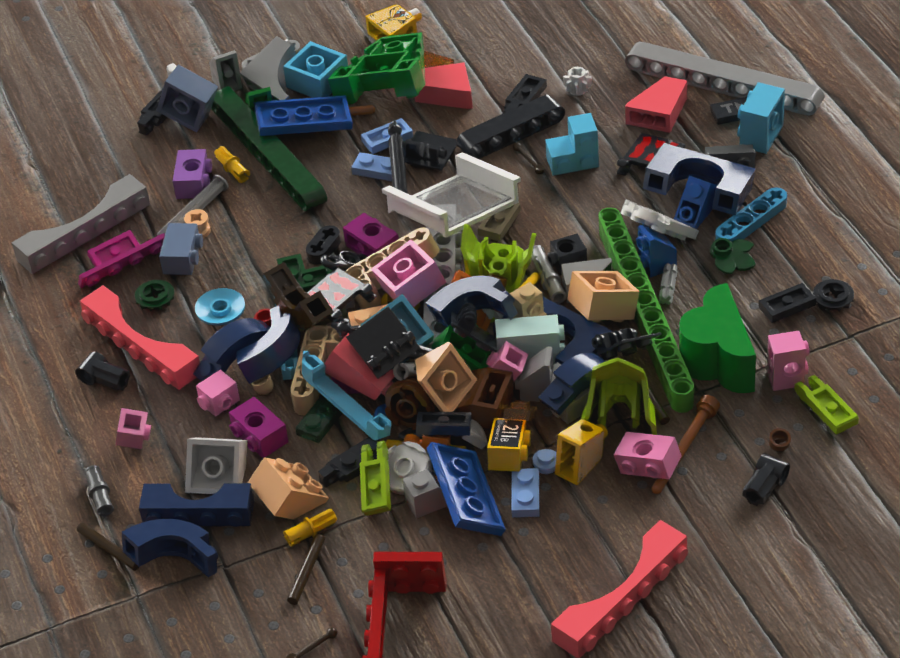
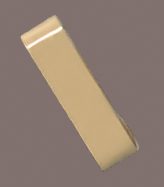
M423 227L412 231L346 270L347 274L362 283L370 284L373 288L372 292L377 295L369 303L358 294L355 300L361 309L377 307L381 304V297L377 290L382 287L371 268L408 241L412 240L432 259L437 256L439 246L427 228Z
M316 325L305 332L291 385L293 409L299 415L312 414L317 408L320 393L303 378V351H310L309 355H316L325 363L331 352L342 340L337 331L331 326Z

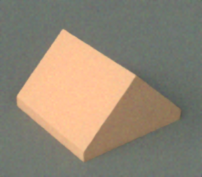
M449 342L415 360L417 380L440 412H453L477 381V378Z

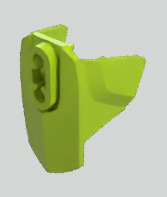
M464 224L460 249L464 257L465 273L470 276L494 274L506 277L508 280L505 290L508 293L515 291L522 285L525 271L531 264L536 233H532L529 248L524 251L517 246V241L514 240L512 245L488 244V237H484V240L480 243L470 225ZM493 317L490 323L495 322L496 318Z
M618 357L594 366L588 400L584 406L581 419L590 422L593 410L598 404V424L606 427L607 412L614 403L624 402L632 412V428L637 429L640 424L642 401L645 409V419L651 427V434L657 435L655 406L649 397L648 382L644 369Z

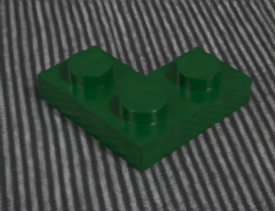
M301 254L276 259L277 266L285 262L306 293L332 272V270L324 266L305 269Z

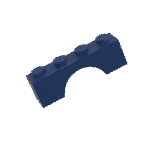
M224 483L215 494L199 500H189L178 496L173 491L171 484H143L139 511L142 522L156 519H176L207 527L251 526L254 497L251 483Z

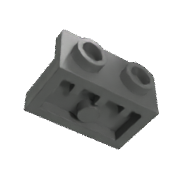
M753 144L705 147V155L755 168L756 153L755 149H753Z

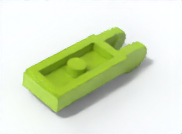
M816 375L808 378V383L813 391L801 381L794 384L798 397L805 401L836 435L858 424V415L828 384L825 385Z
M385 441L377 442V459L374 460L371 446L368 444L361 447L360 463L362 513L365 516L391 511L387 445Z

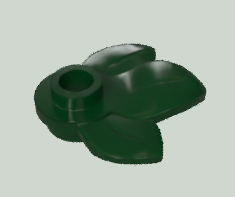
M719 238L710 247V255L715 259V266L725 274H732L735 269L740 271L750 270L756 266L754 259L747 253L754 246L752 242L743 239L730 241L726 238Z

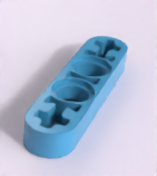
M776 187L767 190L737 212L736 216L733 215L716 229V239L726 238L730 241L745 239L785 209L787 206V192ZM760 209L765 210L766 212L755 213L754 211ZM748 222L749 225L742 226L738 225L737 223Z

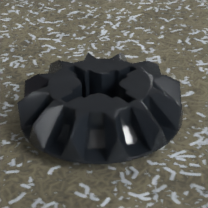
M824 280L818 283L813 290V295L816 297V303H818L819 308L827 307L828 311L837 309L840 312L842 307L849 308L850 303L854 302L853 288L842 280ZM830 292L832 293V295L834 294V296L838 298L833 299L832 296H829Z

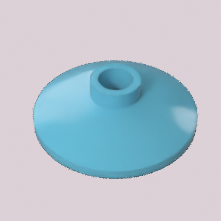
M228 288L208 291L195 304L197 317L209 325L231 323L238 319L245 309L243 296L239 292Z

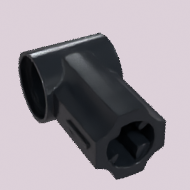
M91 352L75 370L76 376L84 384L93 385L97 382L115 390L123 391L127 387L130 378L129 370L109 363L98 352Z
M763 453L757 461L753 476L743 488L742 496L752 505L764 504L777 485L782 486L786 481L790 471V464Z

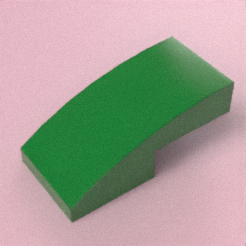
M270 87L246 93V104L254 113V102L272 101Z

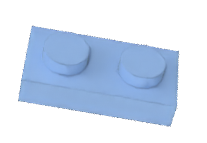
M402 118L395 120L402 128L400 136L403 141L411 139L413 137V130ZM390 123L361 134V142L371 154L389 148L390 135L388 134V127Z
M359 152L351 167L353 175L392 181L390 157Z
M539 468L521 469L519 472L512 471V517H540Z

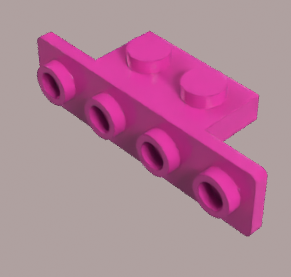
M128 230L88 250L87 255L95 267L79 275L78 284L80 288L87 285L88 287L94 286L101 278L107 275L114 276L123 267L129 264L136 265L143 260V257L149 254H158L161 252L165 233L140 245L131 230Z

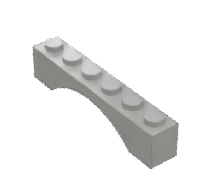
M131 174L111 184L103 200L83 217L59 227L30 231L13 241L12 246L16 260L31 274H34L149 206L150 202L146 186Z

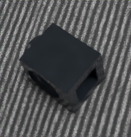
M577 233L550 241V252L547 256L552 267L555 266L559 275H562L561 264L587 261V248Z

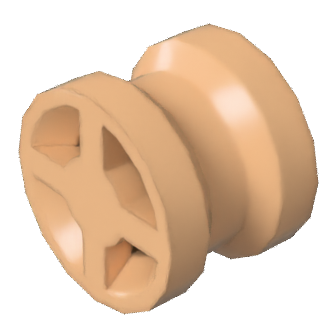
M191 210L185 215V223L197 224L199 234L203 235V239L210 234L209 218L204 210Z

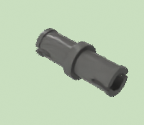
M97 465L89 466L84 470V475L89 485V497L94 500L98 515L108 516L114 511L109 497V486L104 482L101 468Z

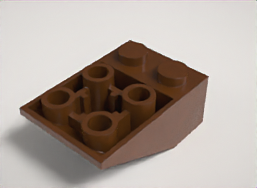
M489 367L471 370L477 381L453 412H471L472 420H475L482 428L491 430L494 418H505L514 396L513 372ZM435 405V412H440Z

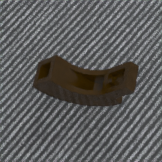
M285 262L263 273L262 278L275 297L274 303L277 306L279 305L283 314L286 312L291 314L298 328L308 330L333 314V309L321 291L311 296L307 294Z

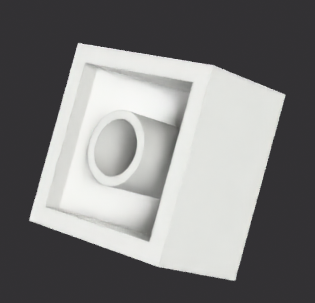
M197 437L187 439L185 493L215 494L224 483H242L246 469L247 440Z

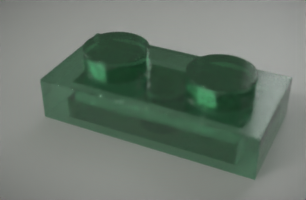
M321 395L295 427L296 435L319 444L342 415V412Z

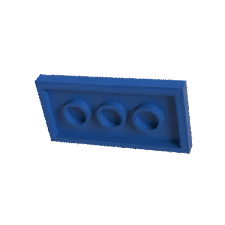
M345 95L254 102L260 136L353 129V122Z
M430 442L426 449L455 527L502 536L506 529L476 451Z

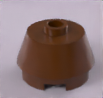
M417 377L397 381L387 389L385 413L396 426L401 424L406 427H412L411 430H415L418 411L435 412L434 402L420 385Z

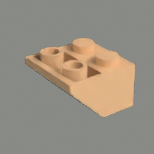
M264 457L247 482L251 483L255 493L272 514L277 517L294 520L326 503L329 499L322 490V485L308 474L309 470L306 466L298 462L295 464L288 463L280 458L275 460Z

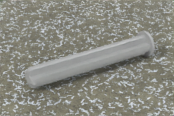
M214 175L212 182L168 223H185L184 217L188 212L195 209L203 210L219 193L226 191L229 188L227 181L220 175ZM168 223L157 233V236L163 233L166 234Z

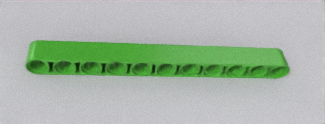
M615 208L602 209L599 212V235L608 257L612 259V267L614 271L621 273L640 291L634 317L641 336L661 332L660 336L652 339L653 344L646 348L666 397L674 411L680 413L688 412L694 406V383L621 213Z

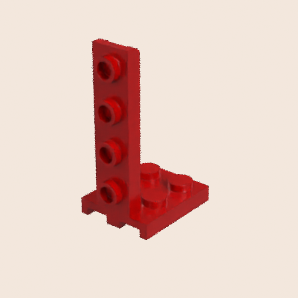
M374 552V580H369L368 595L372 597V605H367L366 620L370 622V629L364 632V646L368 647V654L363 655L362 658H383L388 592L402 594L408 592H426L429 594L446 592L447 581L442 552Z

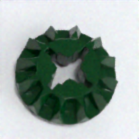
M164 280L145 282L135 292L136 304H139L141 309L148 308L150 311H153L154 308L162 310L163 305L170 306V301L175 299L173 286ZM154 292V294L157 295L158 298H154L152 296V293Z

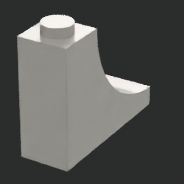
M276 36L240 72L246 85L253 91L270 87L272 101L291 99L286 94L283 66L296 55L294 51L296 47L288 39L284 41Z

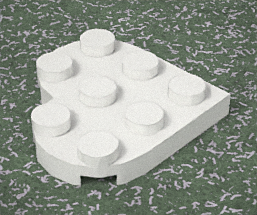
M627 199L623 204L621 214L630 217V219L638 223L650 226L658 232L684 241L686 237L692 239L697 237L699 230L652 209L637 205V203Z

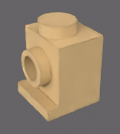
M531 282L509 293L515 300L513 304L518 312L513 318L547 315L543 308V293Z

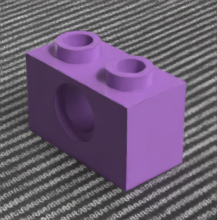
M206 149L178 150L173 176L176 199L195 198L210 184L208 173L212 172V160L207 158Z

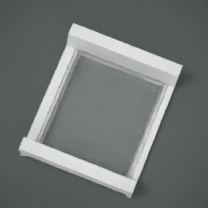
M462 152L455 155L457 175L414 195H409L390 185L383 188L382 193L387 195L388 214L396 211L442 233L443 237L446 238L463 230L464 224L471 226L519 203L517 183L521 182V177Z

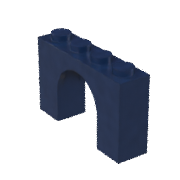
M663 143L646 167L643 189L666 195L675 182L692 176L717 185L712 209L736 216L752 190L756 169Z
M543 296L544 312L547 315L557 314L558 325H564V334L572 339L555 357V364L558 362L562 365L568 359L582 353L597 354L596 348L592 346V339L597 334L608 333L611 330L591 320H587L584 316ZM494 325V326H493V333H494V336L496 337V328H495V325Z

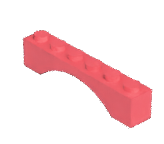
M104 285L80 300L81 316L87 324H92L103 336L107 335L111 338L117 347L128 351L133 359H138L145 364L150 372H155L161 376L166 384H171L180 390L197 378L193 373L200 364L199 356L183 344L155 341L134 331L123 318L119 297Z
M662 520L657 522L643 536L640 560L627 580L614 591L599 599L569 606L551 623L552 642L576 658H580L586 652H590L595 647L597 641L605 633H610L615 624L623 616H627L641 598H646L652 588L659 581H663L677 563L680 564L685 560L688 554L687 536Z

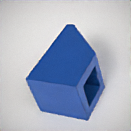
M689 176L674 220L697 229L712 211L717 185Z
M638 226V237L636 238L638 255L649 277L664 273V265L667 263L677 265V249L664 234L647 226Z

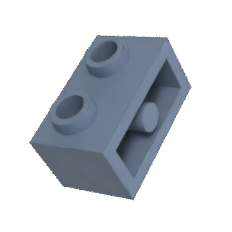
M168 223L159 255L163 274L192 275L194 265H198L199 261L198 250L203 246V235L199 234L197 224Z

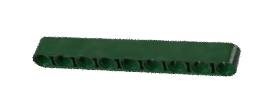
M226 86L217 90L211 108L212 111L302 210L308 211L326 203L328 199L323 186L275 135L260 136L256 114L232 88Z

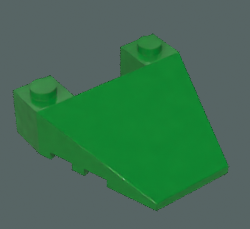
M422 32L381 37L364 49L365 54L360 58L354 56L350 59L351 64L349 66H340L328 78L333 96L345 95L348 105L357 102L364 91L394 88L397 97H416L426 85Z

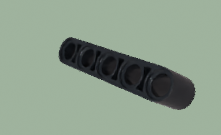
M544 95L462 132L458 136L456 144L465 154L481 159L559 123L565 116V109L550 95Z

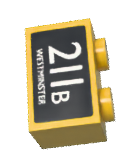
M494 418L487 447L488 470L517 472L521 470L522 462L528 459V446L531 443V430H526V419Z

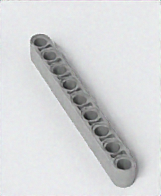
M637 42L625 57L626 66L635 72L659 78L666 76L687 80V85L737 98L747 97L749 91H753L758 82L784 88V110L808 116L813 115L817 111L825 96L823 90L813 84L646 42Z

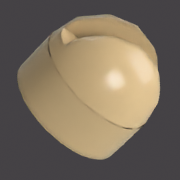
M270 374L251 383L257 394L268 395L274 387Z

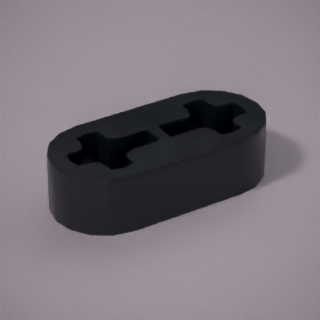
M331 225L322 227L307 244L306 254L307 260L310 263L322 264L320 257L324 254L329 257L341 243L340 231L337 227Z

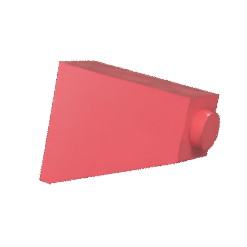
M465 62L425 68L426 85L419 92V95L414 97L415 102L472 109L471 88Z
M665 76L625 105L626 124L670 133L687 100V80Z
M348 333L334 348L324 363L326 366L325 373L373 400H376L381 393L385 396L387 389L393 384L392 380L395 377L393 369L377 379L347 340Z

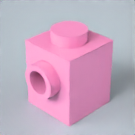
M506 341L497 352H491L486 364L489 365V368L513 372V381H515L522 373L529 354Z
M221 369L196 385L199 406L203 410L211 412L215 417L240 401L237 383Z
M121 408L116 445L142 449L143 440L149 441L151 425L146 424L148 412Z

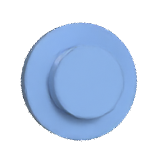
M551 449L537 451L533 455L534 467L539 468V472L542 474L553 473L556 465V451Z

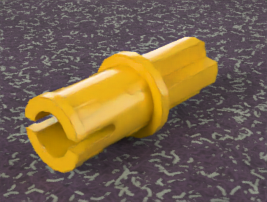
M220 146L214 151L216 158L223 164L224 170L230 172L239 183L249 179L247 176H250V172L240 163V159L237 156H233L224 146Z
M327 509L310 519L305 517L303 522L283 531L284 538L290 547L311 536L314 538L317 532L337 521L336 514L332 509Z

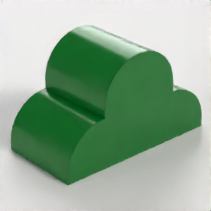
M728 284L714 286L704 295L702 307L691 309L681 317L679 322V351L691 378L704 381L718 379L724 388L736 393L755 392L756 353Z

